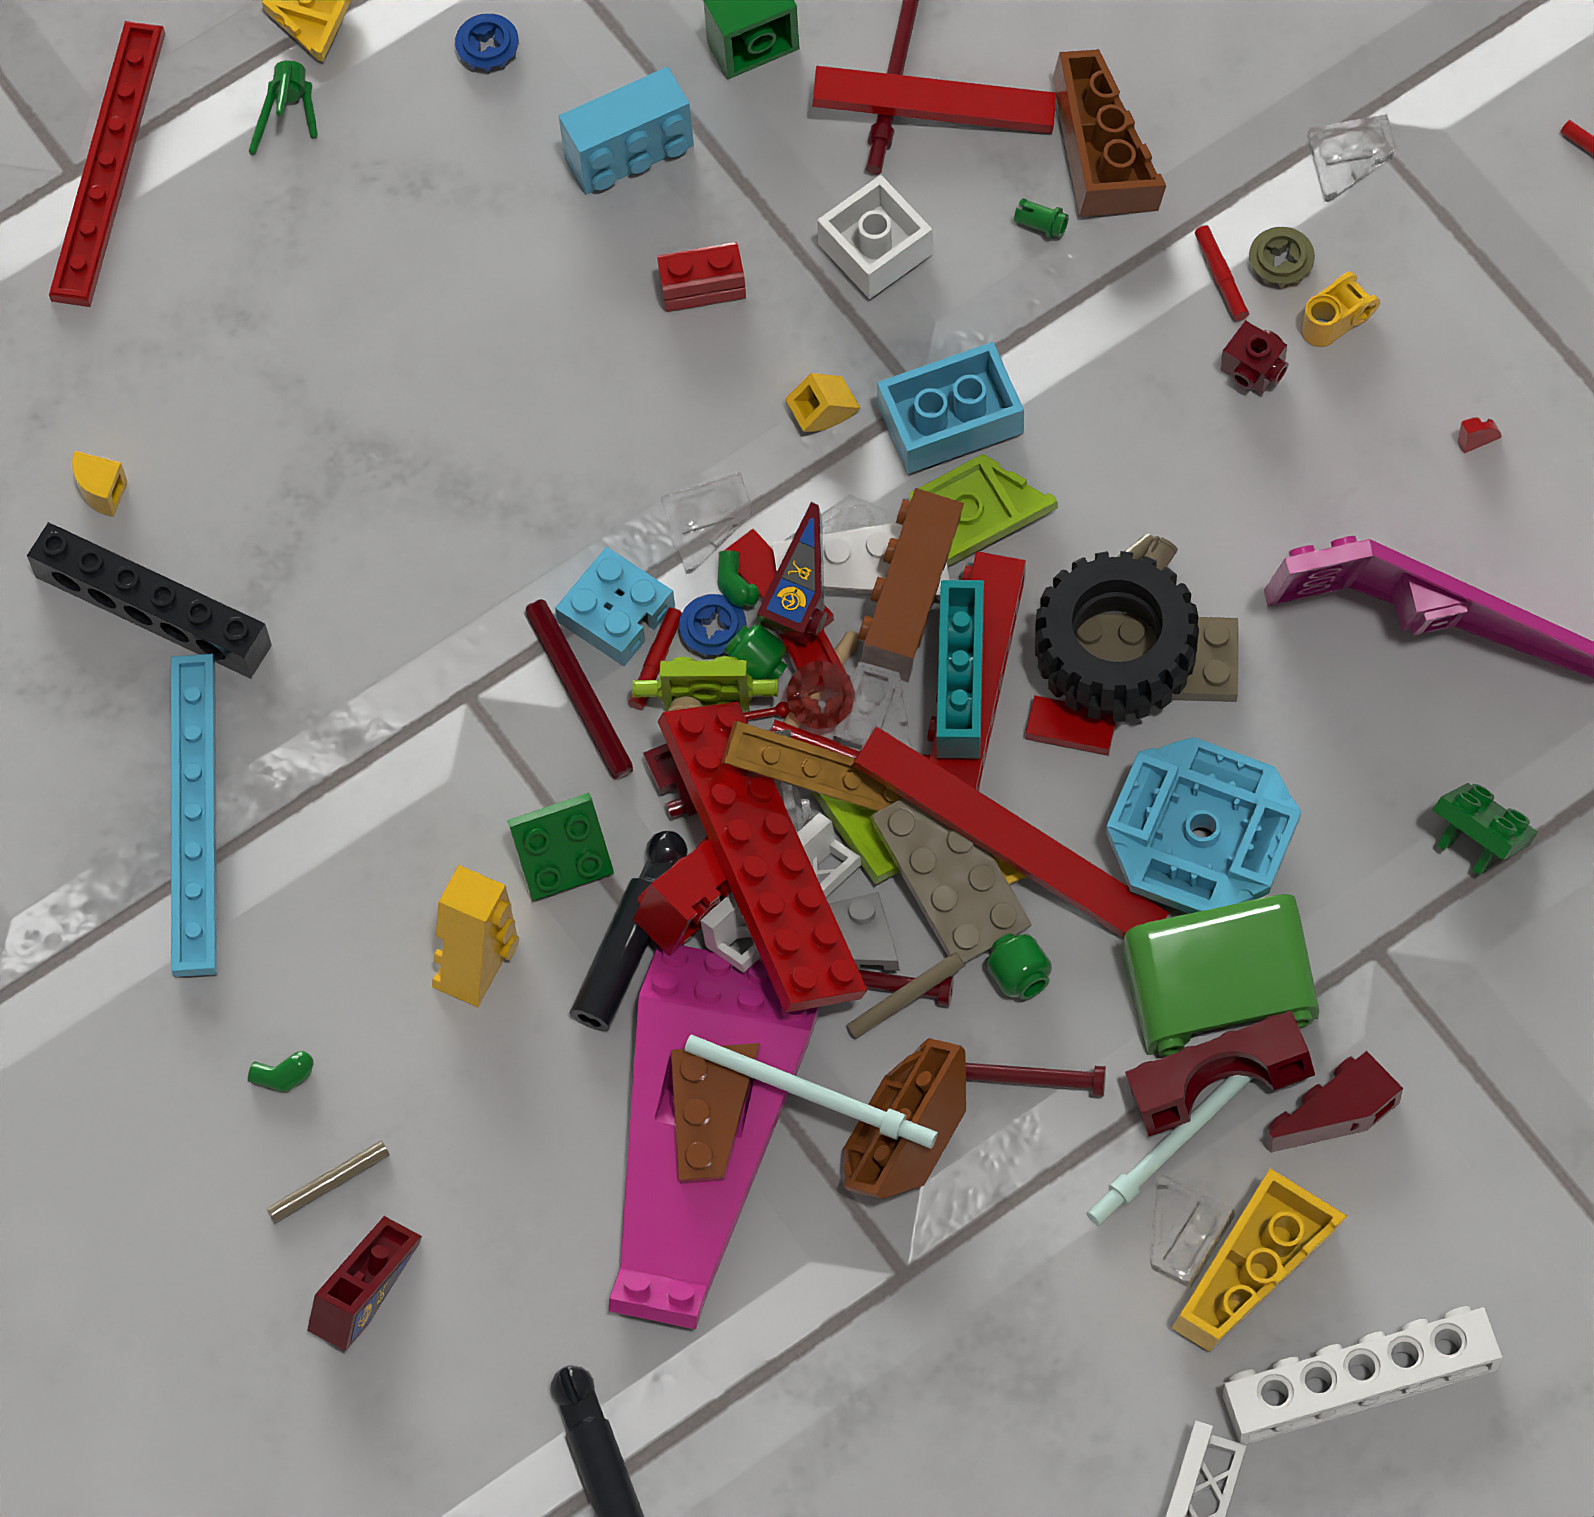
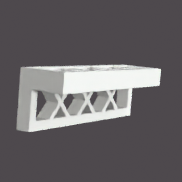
M818 813L797 832L818 881L821 882L820 885L826 897L861 866V857L835 840L832 820L821 813ZM830 853L844 861L836 869L819 870L818 864ZM731 892L700 921L706 947L744 973L760 958L755 943L742 955L729 947L737 938L752 937Z
M1195 1420L1166 1517H1187L1188 1514L1190 1517H1198L1191 1505L1193 1496L1211 1488L1219 1507L1216 1513L1208 1517H1226L1247 1445L1212 1435V1425ZM1208 1447L1234 1455L1230 1469L1214 1478L1204 1463ZM1202 1472L1206 1482L1197 1486L1200 1473ZM1227 1480L1222 1494L1217 1484Z

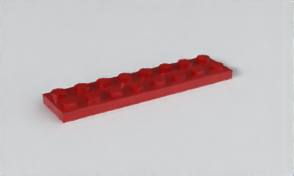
M739 702L663 712L657 721L784 1012L862 999L867 992L866 985L774 780L721 763L733 722L739 721L748 724Z

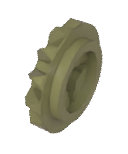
M1273 227L1261 232L1253 240L1249 250V260L1253 274H1258L1263 279L1265 285L1271 282L1279 284L1283 288L1286 284L1294 282L1299 285L1302 278L1311 273L1315 252L1310 240L1300 231L1289 227ZM1289 248V262L1284 261L1281 265L1275 267L1274 255L1280 256Z

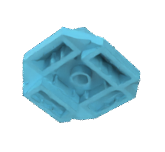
M1192 737L1173 742L1158 749L1151 748L1138 752L1108 821L1106 833L1130 892L1190 914L1256 900L1269 894L1299 823L1301 810L1295 800L1292 799L1284 781L1274 766ZM1198 827H1205L1211 830L1213 834L1203 838L1196 836L1192 831Z

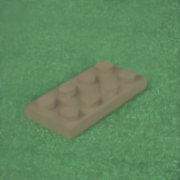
M1097 614L1086 620L1076 632V638L1084 649L1100 659L1113 662L1136 659L1147 653L1157 642V636L1153 629L1144 620L1135 615ZM1199 617L1198 645L1193 673L1188 675L1187 685L1180 694L1175 695L1172 693L1171 700L1237 702L1238 618Z
M904 798L870 816V821L947 956L956 951L965 964L992 949L994 942L1003 935L1012 933L1015 936L1032 926L991 853Z

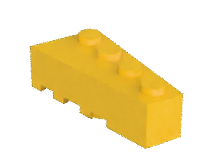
M1270 1168L1175 1321L1172 1329L1208 1352H1211L1337 1231L1347 1215Z

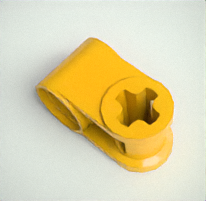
M1346 272L1338 277L1330 286L1311 297L1307 302L1301 328L1302 336L1305 341L1313 346H1328L1353 327L1368 320L1378 309L1380 299L1376 295L1370 296L1357 282V275L1354 272ZM1321 318L1327 320L1328 322L1322 323L1315 319Z

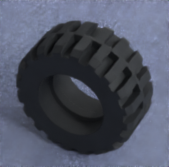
M1108 551L1095 553V560L1087 562L1086 558L1082 557L1072 562V572L1069 573L1067 570H1061L1053 578V587L1045 588L1040 598V608L1037 609L1035 656L1038 657V669L1041 677L1046 680L1048 679V689L1057 698H1060L1062 695L1066 696L1065 706L1075 712H1078L1081 707L1087 709L1089 718L1100 720L1102 714L1113 715V722H1123L1128 714L1135 713L1137 719L1150 716V709L1154 705L1157 709L1162 710L1171 703L1172 693L1177 695L1182 692L1187 685L1188 675L1193 673L1196 663L1199 616L1196 605L1191 603V592L1184 583L1176 585L1177 574L1170 568L1164 567L1161 571L1156 568L1157 560L1148 556H1144L1142 561L1133 559V552L1120 551V557H1109ZM1121 611L1133 614L1144 620L1155 632L1157 642L1147 653L1136 659L1113 662L1100 659L1084 649L1076 638V632L1086 620L1097 614Z

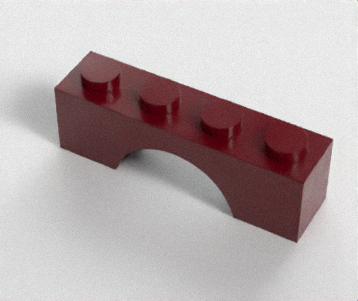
M1292 1011L1268 1016L1256 1024L1239 1030L1227 1031L1218 1038L1196 1046L1184 1047L1177 1053L1155 1061L1141 1063L1136 1068L1125 1072L1133 1099L1149 1137L1190 1122L1192 1107L1197 1096L1208 1085L1219 1079L1234 1075L1249 1076L1264 1082L1272 1090H1277L1315 1076L1308 1047Z

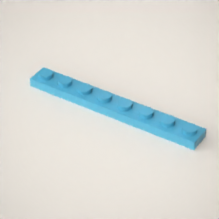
M213 654L171 656V971L174 977L217 974L215 658Z

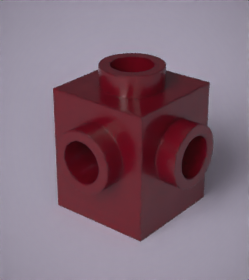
M1245 320L1223 349L1221 371L1230 375L1234 382L1242 388H1252L1263 395L1271 383L1277 385L1288 369L1289 363L1285 362L1287 344L1276 333L1270 330L1263 331Z

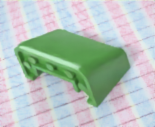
M1274 895L1148 922L1131 928L1124 935L1123 963L1147 1055L1159 1053L1160 1056L1166 1057L1184 1048V1045L1191 1040L1193 1033L1263 1019L1288 1011H1292L1299 1028L1308 1026L1314 1019H1318L1319 1006L1301 917L1295 896Z

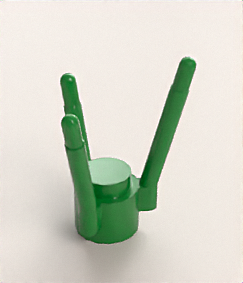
M285 60L275 65L273 80L268 82L267 95L249 147L250 154L254 155L257 152L275 97L277 98L276 114L278 116L284 114L286 103L296 102L299 96L303 97L310 137L314 139L318 136L311 97L312 83L305 81L306 69L299 62Z

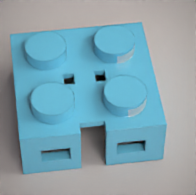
M606 546L555 607L559 624L625 667L645 642L644 629L639 622L647 614L649 627L655 630L664 619L667 609L675 606L672 589ZM620 590L624 594L622 596H619L618 594H616V592Z

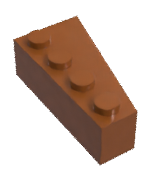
M1100 50L1059 52L1053 75V84L1079 217L1158 211L1166 189V183L1161 173L1157 174L1151 162L1152 155L1146 143L1142 144L1134 128L1135 121L1130 110L1126 111L1119 97L1120 91Z
M915 488L911 501L903 499L896 519V523L903 526L898 540L890 538L883 562L890 564L886 578L877 577L870 601L877 603L873 617L864 616L857 639L864 641L861 668L909 682L915 653L921 645L929 617L928 613L934 604L941 580L940 576L947 563L964 503Z

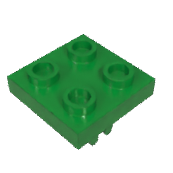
M1466 783L1441 796L1432 810L1450 823L1437 847L1445 851L1447 847L1450 848L1454 844L1460 833L1464 832L1485 847L1472 870L1480 876L1489 869L1497 856L1505 860L1530 846L1538 831L1529 826L1530 821L1525 815L1511 808L1506 810L1493 801L1495 797L1489 790L1478 784L1470 785Z
M589 792L507 820L525 881L533 901L614 874Z

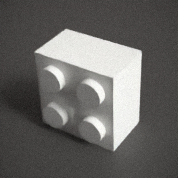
M879 175L817 219L819 246L869 299L933 254V229L882 175Z

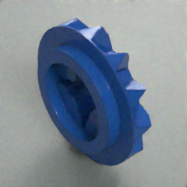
M492 13L479 14L469 18L460 26L455 37V47L460 61L468 63L472 70L476 67L484 68L488 73L491 68L496 66L504 68L510 58H515L519 44L518 33L512 22L501 15ZM494 36L495 48L488 46L481 52L479 41L487 42Z
M707 594L692 600L684 608L679 620L680 636L688 649L700 653L703 658L707 655L723 657L725 654L723 650L743 625L747 626L743 609L734 606L724 595ZM716 614H718L720 627L724 630H716L714 636L711 635L709 639L707 629L703 624L710 625L712 620L716 618Z

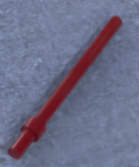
M903 0L887 74L903 75L919 0ZM878 114L876 123L871 125L868 137V144L871 147L866 165V171L870 174L878 175L882 172L886 149L891 147L894 129L891 126L894 116Z

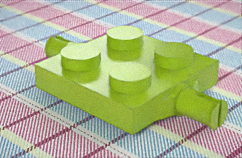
M723 656L714 659V661H696L690 657H676L671 661H660V677L658 680L633 679L632 694L633 698L658 697L664 703L665 711H668L671 702L676 698L692 697L699 700L703 706L738 701L742 711L749 712L750 701L753 697H778V679L753 680L747 671V661L738 660L734 657Z

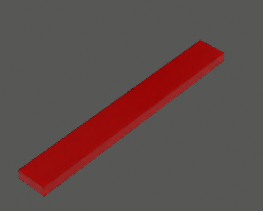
M131 21L124 22L49 292L51 302L91 307L164 41L165 30L163 26Z
M877 726L872 730L852 763V766L1123 938L1131 928L1144 923L1166 919L1169 914L1168 911L1146 897L1130 892L1129 887Z

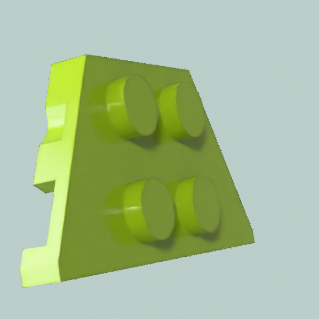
M985 454L975 457L918 488L964 503L960 522L947 559V567L1058 508L1055 496L1050 493L1045 495L1027 484V479L1013 471L1004 470L1000 463ZM914 490L910 492V501L912 499Z

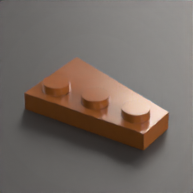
M760 1043L722 1046L757 1060L760 1051ZM685 1049L671 1050L680 1184L723 1181L726 1178L738 1133L741 1113L750 1088L751 1077L686 1052Z

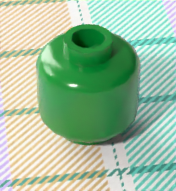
M755 624L750 628L743 625L723 650L729 657L746 660L748 674L753 680L778 679L788 666L782 661L787 650L785 644L759 624Z
M1009 933L994 942L992 945L993 952L987 960V969L1005 995L1012 998L1020 997L1022 1000H1026L1038 995L1048 986L1050 982L1049 975L1052 970L1051 961L1035 938L1028 934L1014 936V934Z

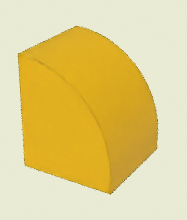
M810 373L785 398L799 425L805 432H816L831 428L850 418L861 409L844 378L837 375Z
M74 451L72 470L83 499L95 511L114 517L128 483L121 462Z

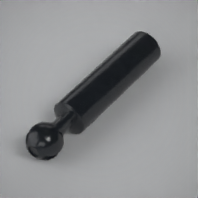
M661 831L654 834L647 842L645 853L647 861L639 878H632L629 881L570 1009V1015L576 1021L589 1028L608 1031L614 1021L651 939L633 920L640 906L637 899L653 881L668 871L679 859L687 856V845L678 833L674 831Z
M569 1365L561 1368L555 1373L551 1382V1394L562 1413L568 1430L567 1438L596 1517H644L608 1419H605L596 1396L593 1377L583 1367Z

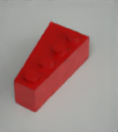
M708 836L699 843L695 850L686 857L679 859L668 871L653 881L637 899L640 906L633 920L669 956L702 928L700 920L732 892Z

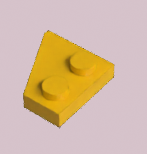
M262 0V5L268 15L317 60L323 62L352 0Z

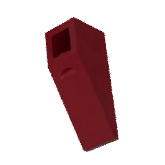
M1367 1050L1356 1060L1350 1056L1333 1072L1335 1078L1324 1087L1321 1084L1312 1087L1302 1097L1300 1102L1303 1105L1291 1115L1287 1111L1283 1112L1270 1124L1266 1148L1272 1153L1368 1131L1400 1103L1403 1087Z

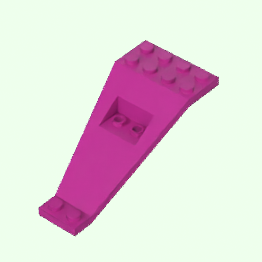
M1347 536L1330 542L1331 548L1315 551L1314 545H1307L1290 550V557H1286L1264 589L1267 606L1350 588L1395 605L1401 631L1411 629L1413 636L1455 627L1594 679L1593 641L1371 539L1357 541L1356 536Z
M657 945L638 998L621 1264L609 1298L610 1312L691 1329L697 1328L707 1295L789 1092L751 1078L749 1092L744 1102L738 1125V1133L725 1180L680 1184L671 1050L685 1049L691 1034L719 1046L760 1043L757 1061L796 1076L808 1048L821 1006L785 1013L761 960H757L743 973L713 951L682 945L669 956Z

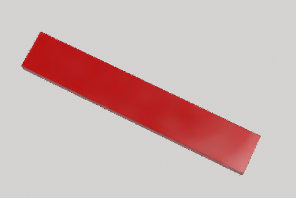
M816 66L812 107L1052 134L1056 92Z

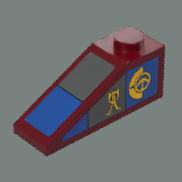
M810 502L757 612L761 626L804 645L808 644L812 634L815 636L819 635L827 617V612H824L822 515L819 505Z
M383 1216L315 1294L307 1331L346 1351L372 1320L420 1244L422 1236Z

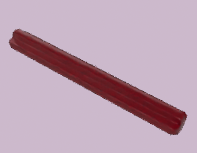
M538 599L528 604L526 615L611 776L614 779H621L631 774L633 771L632 762L547 602L543 599Z

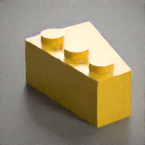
M458 865L438 901L436 937L443 939V951L437 949L434 953V962L441 965V968L432 979V988L477 1008L479 1007L504 958L510 960L519 943V936H517L515 927L516 921L513 918L512 904L509 901L506 885Z

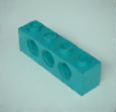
M941 580L937 758L980 759L983 580Z

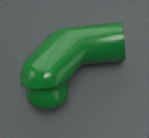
M719 551L717 578L719 591L734 606H754L759 599V589L755 584H747L739 576L740 553L736 551Z
M297 1051L276 1067L254 1061L249 1069L248 1082L280 1092H288L311 1075L314 1065L313 1058L305 1051Z

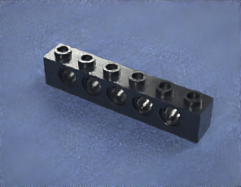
M50 522L47 523L27 554L37 579L199 655L213 654L216 663L250 679L272 646L265 623Z

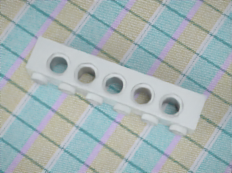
M1463 1306L1447 1312L1445 1319L1428 1323L1427 1319H1418L1404 1325L1400 1332L1387 1336L1383 1331L1374 1332L1360 1338L1359 1344L1342 1348L1341 1344L1330 1345L1318 1350L1315 1357L1299 1361L1298 1357H1289L1276 1362L1273 1365V1369L1258 1374L1253 1369L1241 1371L1229 1378L1230 1382L1224 1384L1223 1399L1238 1443L1247 1445L1497 1371L1502 1355L1485 1308L1482 1307L1471 1311L1470 1306ZM1443 1339L1450 1340L1457 1346L1458 1352L1452 1355L1442 1354L1437 1350L1435 1343ZM1398 1352L1408 1353L1414 1358L1415 1364L1408 1368L1400 1367L1394 1363L1392 1355ZM1354 1365H1363L1371 1371L1372 1377L1363 1381L1357 1380L1351 1376L1348 1369ZM1318 1377L1327 1382L1329 1389L1324 1393H1314L1307 1388L1305 1382L1310 1378ZM1269 1390H1276L1285 1396L1286 1402L1280 1406H1271L1263 1400L1262 1394Z

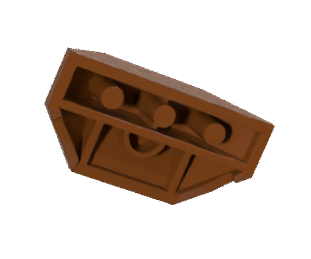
M928 1038L920 1045L919 1051L907 1056L884 1076L868 1105L886 1112L890 1108L906 1115V1120L936 1131L938 1135L932 1149L900 1136L895 1140L880 1134V1128L859 1120L843 1148L844 1187L848 1191L877 1199H884L925 1185L966 1112L965 1049L961 1045Z

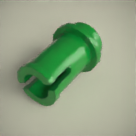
M1025 198L1020 200L1018 205L1022 207V210L1016 208L1014 222L1016 224H1022L1045 232L1046 237L1050 239L1054 238V236L1059 238L1063 236L1068 225L1069 215L1063 213L1062 208L1056 207L1051 209L1028 201Z

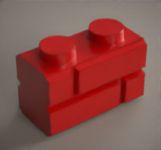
M738 242L720 244L718 247L709 246L657 255L659 278L666 312L746 298L745 278Z

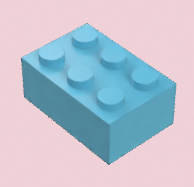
M668 66L558 115L565 159L585 194L595 190L607 189L621 178L632 173H642L649 169L652 164L668 157L680 156L688 148L694 146L690 103Z
M994 342L877 382L878 408L907 474L1024 433V408Z

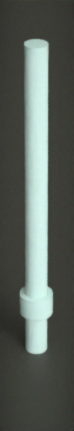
M692 1034L685 1045L686 1052L880 1128V1134L895 1140L900 1136L932 1149L936 1141L938 1132L906 1120L905 1114L889 1108L887 1112Z
M1229 1076L1191 1112L1190 1122L1177 1126L1127 1175L1121 1173L1108 1186L1110 1191L1087 1212L1090 1220L1099 1226L1121 1204L1128 1205L1140 1193L1139 1187L1253 1077Z

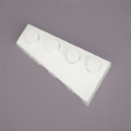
M891 523L823 534L824 591L838 589L857 591V593L872 594L877 577L886 578L890 564L883 562L890 538L898 540L903 525ZM792 540L772 543L777 571ZM947 563L944 571L942 570L941 580H950ZM941 580L936 594L937 599H940Z

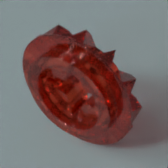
M820 660L800 667L791 677L786 692L787 704L792 715L801 724L813 729H828L840 724L851 712L855 697V690L850 675L845 673L837 664ZM819 677H821V682L824 683L825 690H832V693L838 692L839 694L826 700L823 707L824 713H821V706H818L817 699L803 697V694H808L817 688Z

